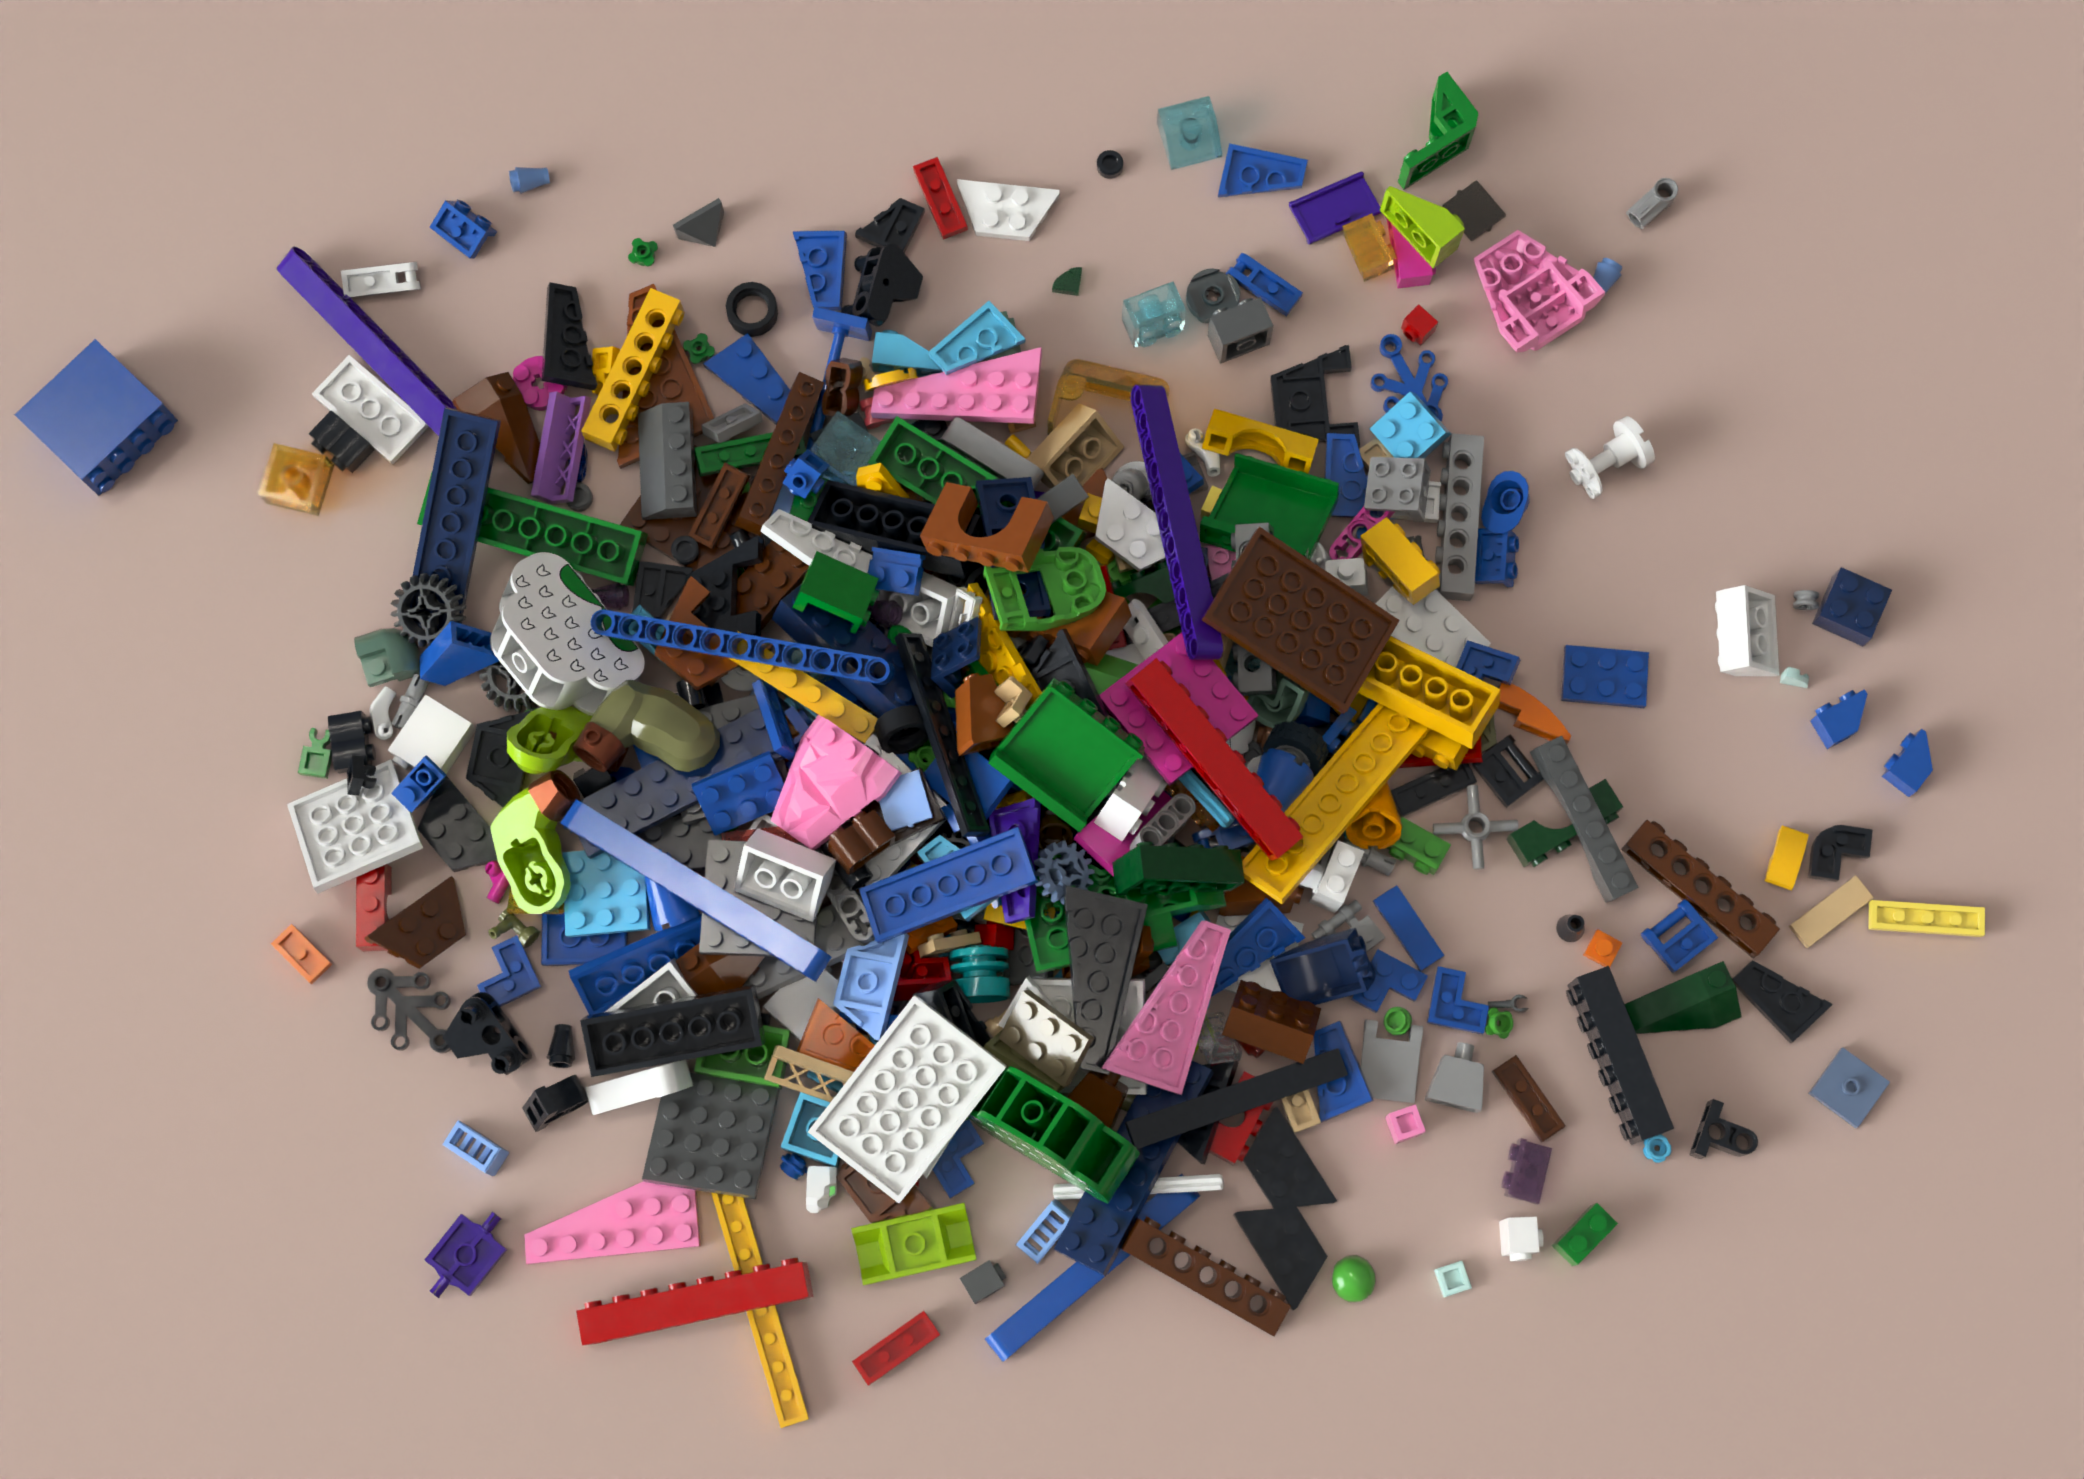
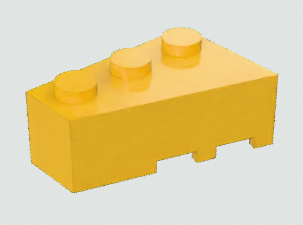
M1386 517L1360 536L1365 564L1369 567L1373 564L1381 570L1378 572L1379 576L1382 579L1389 577L1394 583L1393 588L1413 605L1440 587L1439 568L1432 560L1427 561L1423 557L1422 550L1414 541L1412 543L1409 542L1399 524H1393Z

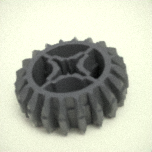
M422 573L420 578L414 575L410 577V582H402L401 587L403 590L398 589L395 591L394 594L399 599L391 602V605L397 607V610L391 612V616H398L399 621L394 623L395 627H403L400 636L410 635L408 643L412 644L418 640L419 647H425L427 643L430 646L450 621L459 623L466 619V616L460 614V611L465 610L467 606L464 604L459 605L458 602L464 595L454 594L457 585L454 584L448 587L449 578L445 577L439 581V575L436 573L432 574L431 577L427 573ZM420 589L421 596H418L417 606L410 608L414 594ZM435 592L445 603H441L436 599ZM425 607H427V609L438 610V611L433 612V613L431 614L430 612L419 611V610L424 609ZM447 613L444 626L437 632L440 615ZM413 618L421 622L422 628L415 623Z
M500 661L483 668L487 672L479 674V678L486 681L481 685L483 691H488L486 694L488 700L495 699L494 705L496 707L504 704V710L509 712L514 705L517 713L521 712L522 705H525L527 710L532 709L531 702L533 701L526 692L519 694L522 689L521 686L514 680ZM497 675L507 679V694L498 689Z

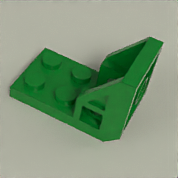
M1448 72L1438 77L1433 93L1429 127L1430 140L1424 148L1419 151L1416 149L1412 150L1403 159L1398 183L1403 190L1469 149L1477 124L1478 111Z

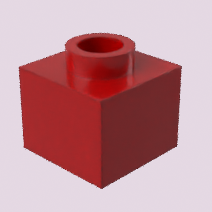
M1418 304L1404 318L1401 329L1408 340L1411 342L1416 341L1421 346L1435 332L1438 321Z
M988 920L986 924L975 925L974 932H979L982 942L977 945H991V947L1006 948L1008 951L1013 950L1015 928Z

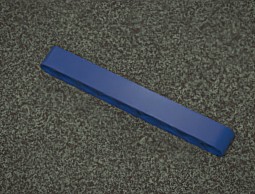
M1198 1192L1158 1193L1144 1204L1137 1218L1144 1221L1147 1216L1161 1224L1159 1228L1161 1230L1201 1195ZM1120 1249L1107 1274L1128 1258L1130 1254ZM1075 1262L987 1336L985 1341L1001 1361L1004 1362L1105 1276Z

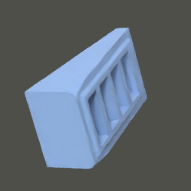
M459 1120L442 1144L491 1176L496 1175L509 1154L507 1150ZM463 1133H468L461 1145L457 1147L456 1144ZM473 1139H477L473 1144L472 1148L470 1149V1151L467 1153L466 1150L468 1149ZM483 1145H486L480 1157L476 1159V1156L480 1152Z
M1054 1199L1018 1241L1016 1246L1038 1264L1060 1238L1073 1213L1061 1202ZM1055 1211L1065 1222L1062 1224L1051 1212ZM1045 1219L1058 1229L1056 1233L1043 1223ZM1037 1228L1050 1238L1048 1243L1035 1232ZM1030 1237L1043 1248L1040 1252L1027 1241Z

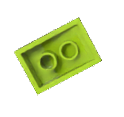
M1392 186L1386 189L1380 212L1433 269L1458 249L1465 228L1462 220L1456 214L1452 215L1444 207Z

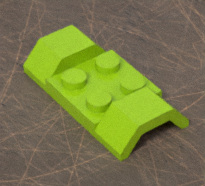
M965 1203L851 1228L863 1286L977 1260Z

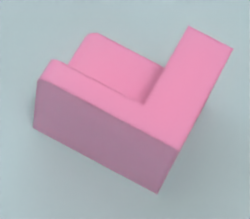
M1416 1104L1389 1113L1385 1117L1395 1144L1415 1138L1426 1132Z

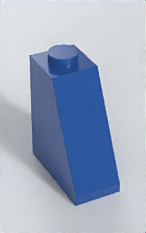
M450 621L430 646L419 656L420 679L446 686L498 662L499 660L493 653L490 645L492 633Z

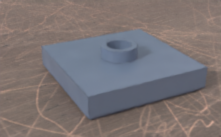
M1840 1048L1808 1094L1854 1128H1858L1890 1082L1845 1048Z

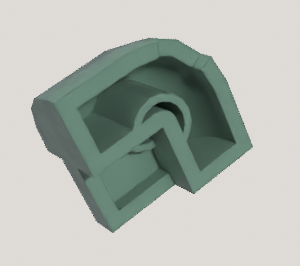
M390 628L379 629L354 638L357 656L361 661L366 681L370 688L396 679L400 682L412 678L414 674L420 675V653L415 642L412 644L408 643L410 635L400 636L402 630Z
M1277 671V694L1251 695L1248 697L1247 702L1259 715L1256 720L1265 726L1274 728L1275 725L1282 722H1294L1303 712L1310 692Z

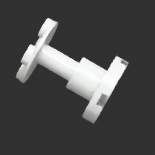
M1629 416L1619 419L1614 423L1613 430L1616 438L1604 444V451L1589 460L1577 448H1571L1565 452V457L1573 469L1569 472L1570 477L1576 485L1582 484L1592 499L1600 496L1603 491L1598 476L1600 472L1612 465L1619 468L1629 461L1636 467L1644 469L1655 460L1654 450L1650 441L1644 442L1640 436L1644 432L1643 429Z

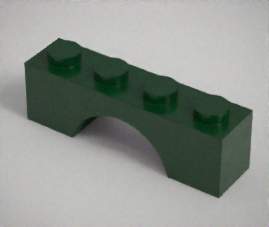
M1166 560L1156 562V568L1147 572L1143 570L1131 573V579L1120 582L1119 579L1112 581L1114 594L1125 598L1134 593H1148L1160 599L1164 604L1175 600Z
M1604 779L1590 787L1589 790L1606 824L1608 825L1618 819L1619 815L1617 813L1623 808V805L1607 780ZM1533 820L1511 833L1506 840L1523 867L1529 864L1536 867L1548 859L1546 855L1553 850H1556L1558 854L1572 845L1570 841L1578 835L1573 824L1561 829H1551Z

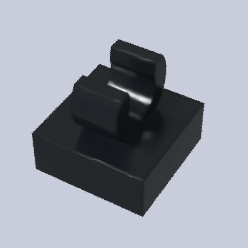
M352 755L347 770L348 795H359L362 786L368 789L375 787L377 778H369L367 776H374L376 766H364L363 756Z

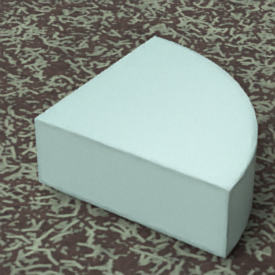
M1787 667L1781 673L1780 683L1808 688L1809 676L1807 674L1800 675V671L1797 668Z

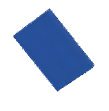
M980 752L967 754L964 757L987 820L1014 783L988 764L989 760ZM934 759L924 773L930 786L951 804L936 759Z
M558 908L542 914V966L583 965L628 945V932L567 937L565 936L564 908Z

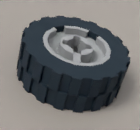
M1292 721L1275 725L1263 746L1265 753H1267L1268 749L1273 748L1296 756L1294 762L1302 766L1303 762L1307 764L1312 770L1314 777L1322 769L1329 754L1328 745L1320 734H1317L1314 729L1302 723L1298 724Z

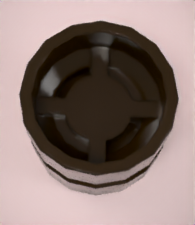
M1042 804L1039 832L1040 849L1043 850L1054 842L1057 844L1061 841H1066L1067 846L1072 844V826Z

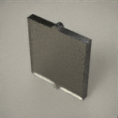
M1477 180L1464 190H1458L1453 198L1442 205L1452 215L1456 214L1462 220L1465 228L1464 234L1471 242L1485 231H1491L1493 225L1506 217V213Z

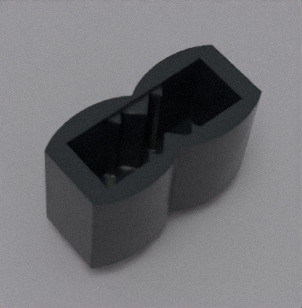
M332 410L309 433L313 439L311 445L322 455L328 452L333 456L330 461L342 472L347 469L353 473L375 450L365 438Z
M362 711L328 716V728L335 771L339 774L346 773L352 755L363 756L364 766L372 765V761L376 760L374 745L369 744L368 734L372 733L370 717H366Z

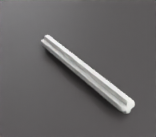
M1220 1174L1162 1177L1157 1179L1150 1194L1222 1190L1224 1180ZM1071 1183L1055 1184L1053 1186V1196L1056 1200L1081 1199L1085 1192Z

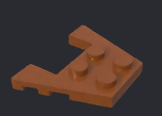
M691 576L669 621L707 627L693 613L710 596V591ZM666 629L664 630L661 639L665 637ZM691 630L686 631L683 635V642L685 645H688L693 640ZM718 635L713 636L710 640V647L713 650L720 646L721 639ZM768 645L766 649L771 651L773 649V645ZM657 646L655 650V656L695 690H699L724 677L728 672L740 666L726 657Z

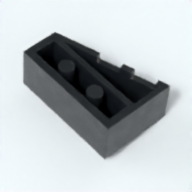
M955 979L931 983L912 994L913 996L916 994L982 1047L991 1040L985 1032L987 1026L983 1021L977 1020L971 1011L973 1008L972 1004Z

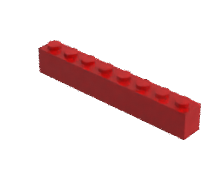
M1155 658L1125 683L1126 686L1269 860L1278 859L1303 838V835L1299 832L1301 830L1299 824L1292 817L1288 818L1281 810L1283 808L1281 802L1274 795H1269L1263 788L1264 782L1255 772L1251 773L1244 765L1246 763L1244 757L1237 750L1233 751L1226 743L1228 741L1226 735L1219 728H1214L1208 721L1209 715L1201 706H1196L1189 698L1191 697L1189 690L1182 683L1178 684L1171 676L1173 674L1171 668L1164 661L1160 662Z
M798 1257L782 1260V1266L770 1268V1264L754 1266L753 1272L742 1275V1270L724 1273L725 1279L714 1281V1276L696 1279L697 1285L686 1287V1282L668 1285L669 1291L658 1293V1289L653 1288L640 1291L641 1297L630 1299L629 1294L612 1297L613 1303L602 1305L601 1300L584 1303L585 1309L576 1311L582 1346L594 1345L814 1297L807 1262H799Z

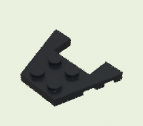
M1349 345L1339 347V350L1329 354H1322L1317 359L1305 364L1301 363L1271 375L1270 384L1276 427L1314 437L1322 442H1326L1327 433L1355 434L1358 447L1360 448L1358 422L1329 424L1324 374L1351 372Z
M759 536L753 537L685 576V585L692 576L710 591V596L693 613L707 627L731 632L739 631L743 634L761 637L762 615L756 610L736 615L738 569L763 563V539Z

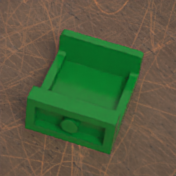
M816 551L792 608L803 612L807 603H810L852 622L853 625L850 632L856 634L859 626L865 627L869 620L871 611L867 610L868 605L873 607L879 591L875 590L879 578Z

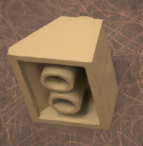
M1078 403L1031 453L1027 460L1044 472V476L1040 481L1049 489L1059 484L1071 474H1074L1083 486L1098 469L1103 468L1104 470L1124 446L1097 410Z

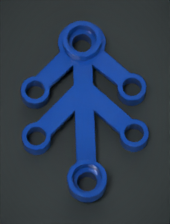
M1394 334L1384 336L1379 346L1380 352L1384 357L1391 359L1403 383L1388 379L1384 374L1378 373L1371 379V388L1376 392L1388 390L1404 396L1409 392H1413L1442 421L1443 414L1438 404L1442 391L1446 389L1448 384L1447 376L1442 373L1433 376L1431 381L1432 392L1428 402L1422 393L1429 369L1435 362L1434 353L1429 350L1421 352L1418 358L1419 368L1414 379L1400 353L1402 348L1401 339ZM1392 345L1394 346L1395 350L1389 352L1386 350L1385 346ZM1424 356L1430 357V358H1431V362H1430V363H1425V362H1423L1422 357H1424ZM1380 379L1384 382V385L1377 386L1374 381ZM1436 379H1441V380H1443L1444 385H1443V386H1438V385H1436V384H1435V380H1436ZM1391 396L1385 400L1383 405L1385 413L1390 410L1387 403L1393 402L1397 404L1399 402L1398 398Z

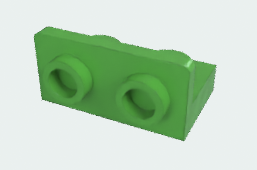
M1402 817L1400 839L1394 845L1387 847L1389 849L1388 853L1400 861L1404 859L1414 864L1413 868L1422 874L1428 875V873L1434 875L1451 844Z

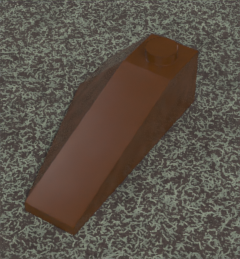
M509 372L486 377L455 397L452 402L457 410L501 420L496 449L505 456L504 461L527 484L533 483L540 441L522 393Z
M699 943L677 959L676 963L687 983L697 995L742 987L751 974L755 976L760 969L758 965L765 956L700 954Z

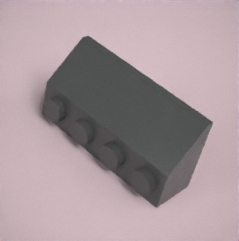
M689 402L661 403L638 414L642 520L697 517L695 456L693 452V411Z

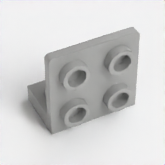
M1371 457L1364 503L1365 509L1369 511L1409 512L1413 522H1424L1431 472L1424 458Z

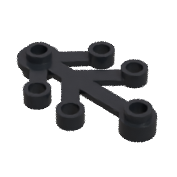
M380 968L373 971L367 981L368 989L376 995L375 1015L371 1019L372 1027L378 1031H385L390 1026V1019L386 1016L387 1000L389 997L395 1003V1034L391 1038L393 1048L403 1051L410 1044L409 1037L407 1036L408 1016L430 1038L429 1043L434 1051L438 1053L449 1052L451 1049L446 1042L441 1046L436 1044L437 1037L444 1036L446 1030H438L417 1009L418 1007H436L437 1009L444 1010L450 1005L449 995L440 991L434 995L403 996L396 988L415 987L418 990H426L431 984L430 977L423 972H418L414 976H394L390 970ZM424 976L426 983L423 986H418L417 979ZM384 977L386 984L383 987H378L377 980ZM445 996L446 1002L441 1006L437 1005V998ZM384 1017L385 1024L382 1027H377V1019ZM398 1037H404L405 1043L401 1047L396 1045Z

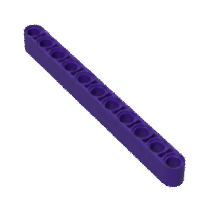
M293 246L277 266V271L439 436L444 408L456 409L453 402L348 295L344 296L343 289L305 251Z
M1135 385L1131 391V405L1186 652L1191 660H1218L1223 653L1221 633L1201 620L1211 605L1213 597L1166 391L1163 386Z

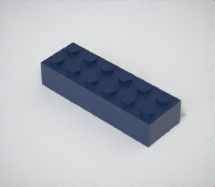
M801 585L780 601L772 620L797 643L880 657L893 664L895 668L894 678L885 685L835 677L878 718L891 709L900 706H917L897 646L869 620L865 627L860 625L856 634L850 632L853 625L852 622L810 603H807L803 612L792 608ZM828 654L822 655L819 663L824 668L830 665V656ZM851 659L847 662L846 669L849 674L855 673L858 669L856 659ZM883 663L878 664L874 669V675L877 679L882 678L886 673V667Z

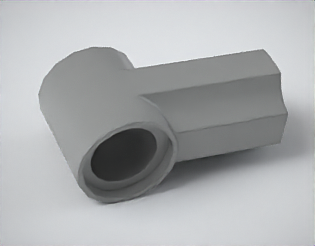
M1670 178L1658 180L1654 187L1626 212L1630 221L1636 227L1643 229L1664 209L1670 207L1678 193L1676 182ZM1658 190L1667 191L1670 197H1661L1658 194Z

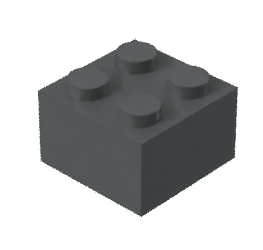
M1261 297L1254 300L1253 298H1247L1239 302L1238 306L1234 308H1221L1215 311L1213 316H1210L1207 336L1221 364L1270 345L1274 325Z

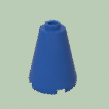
M1272 748L1268 749L1267 753L1264 752L1261 756L1256 774L1264 782L1263 788L1269 795H1274L1283 806L1281 810L1285 812L1312 782L1314 775L1309 766L1304 762L1302 766L1294 762L1296 756L1283 750Z
M665 852V854L672 857L669 852ZM645 877L652 924L655 931H662V925L669 923L670 927H674L700 915L697 908Z

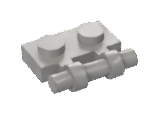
M1354 900L1348 906L1344 904L1338 909L1339 913L1328 921H1322L1318 924L1319 928L1311 933L1314 939L1336 933V928L1346 922L1350 929L1356 928L1358 935L1363 937L1366 952L1385 938L1368 915L1360 921L1356 919L1355 914L1362 909L1357 900Z

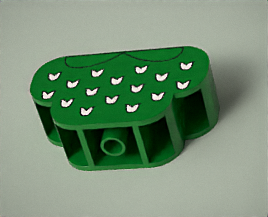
M1011 1066L1004 1069L968 1115V1118L994 1138L1105 1203L1110 1202L1140 1155V1152L1133 1144L1105 1126L1091 1112Z

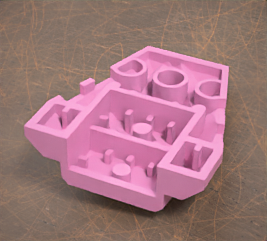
M1519 230L1474 258L1476 269L1499 331L1516 352H1526L1529 349L1539 350L1582 322L1586 312L1594 308L1605 296V291L1587 271L1582 268L1578 271L1568 265L1567 259L1559 256L1557 258L1548 253L1544 245Z
M818 715L801 737L771 821L806 847L815 851L828 841L830 835L841 828L843 823L852 816L856 817L862 813L861 809L874 799L878 802L884 798L902 773L834 723Z

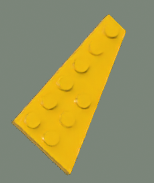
M971 583L968 585L967 592L971 591L975 593V597L980 596L983 598L982 604L979 607L980 612H978L979 618L982 621L981 648L978 661L989 674H992L998 685L1012 676L1033 695L1025 707L1028 710L1042 692L1006 631L1000 630L999 620H994L992 607L979 584ZM968 665L962 668L965 672L970 670Z

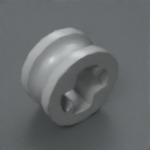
M1810 590L1794 592V598L1797 599L1793 603L1795 609L1815 610L1819 608V603L1816 602V599L1819 598L1818 592Z

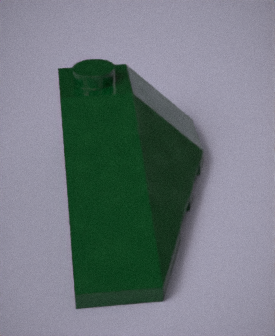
M1724 961L1624 1004L1636 1034L1714 1029L1742 1017L1736 986Z

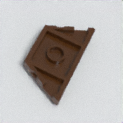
M451 876L364 939L370 944L375 943L387 949V953L397 958L405 959L408 964L418 969L422 968L466 935L454 878Z
M847 1162L841 1166L836 1177L870 1223L930 1211L934 1208L916 1184H914L903 1200L898 1203Z

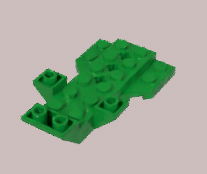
M1055 855L1052 859L1061 858V855ZM1092 864L1087 865L1088 869L1095 871L1094 874L1088 877L1094 882L1093 885L1086 887L1088 891L1105 895L1110 894V896L1148 904L1143 925L1150 926L1151 937L1154 940L1153 952L1178 946L1171 916L1197 910L1200 913L1226 906L1223 892L1194 893V887L1189 891L1168 894V888L1145 895H1140L1139 889H1131L1127 892V895L1116 896L1114 877L1105 869L1100 870ZM1038 886L1036 889L1035 918L1025 920L1037 974L1070 966L1065 905H1062L1060 900L1054 903L1051 902V894L1043 896L1042 892L1045 889L1043 886ZM1054 907V910L1057 912L1060 911V914H1056L1057 917L1053 919L1050 916H1045V913H1049L1048 909Z

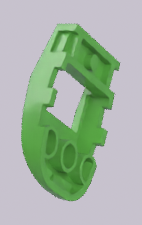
M1058 547L1057 551H1043V549H1039L1029 573L1040 571L1054 616L1037 619V617L1029 616L1016 575L1027 572H1012L1003 567L996 566L991 568V566H984L983 576L987 580L1001 631H1045L1075 622L1092 614L1099 607L1106 593V584L1099 563L1088 551L1079 547Z

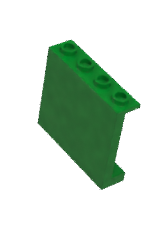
M1236 453L1234 456V468L1210 516H1203L1200 522V542L1236 552L1231 546V534L1235 533L1236 524L1269 523L1274 529V536L1310 560L1337 505L1339 483Z
M1053 678L991 753L988 764L1080 832L1087 824V819L1129 768L1138 758L1142 759L1144 757L1145 747L1138 736L1133 733L1127 734L1120 728V724L1113 717H1105L1097 711L1098 708L1092 701L1087 698L1081 699L1076 695L1071 685L1065 681L1059 682Z

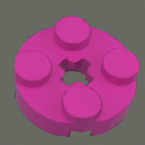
M543 356L530 357L513 370V380L522 393L526 406L538 411L547 410L550 392L564 394L568 387L567 385L544 382V388L539 389L538 386H533L537 378L541 377L542 379Z

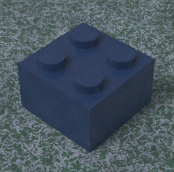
M1840 567L1831 578L1812 624L1860 646H1864L1873 637L1892 589Z

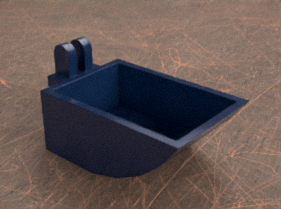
M1356 928L1315 939L1270 960L1281 992L1287 994L1288 997L1300 1001H1309L1314 1005L1366 992L1376 977L1374 965L1369 961L1366 953L1365 941L1362 936L1358 935Z

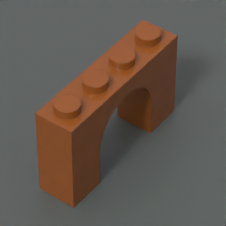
M946 482L920 535L927 552L934 556L943 555L953 557L959 561L968 560L988 567L993 565L1006 568L1012 572L1022 571L1029 573L1054 519L1048 502L1021 497L1010 522L1003 530L988 537H973L966 534L967 526L978 506V501L972 487Z
M1106 592L1103 601L1092 614L1073 623L1045 631L1006 632L1012 638L1018 637L1027 641L1042 635L1049 641L1045 647L1050 648L1057 638L1056 634L1058 631L1066 628L1083 663L1087 662L1097 666L1132 614L1126 598ZM1046 616L1037 617V619H1044Z

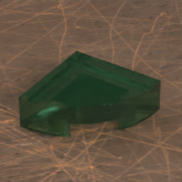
M1082 267L1071 268L1057 277L1054 281L1052 292L1079 296Z

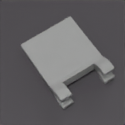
M1366 1019L1360 1068L1372 1097L1415 1103L1423 1026L1411 1025L1409 1029V1042L1376 1038L1378 1021Z

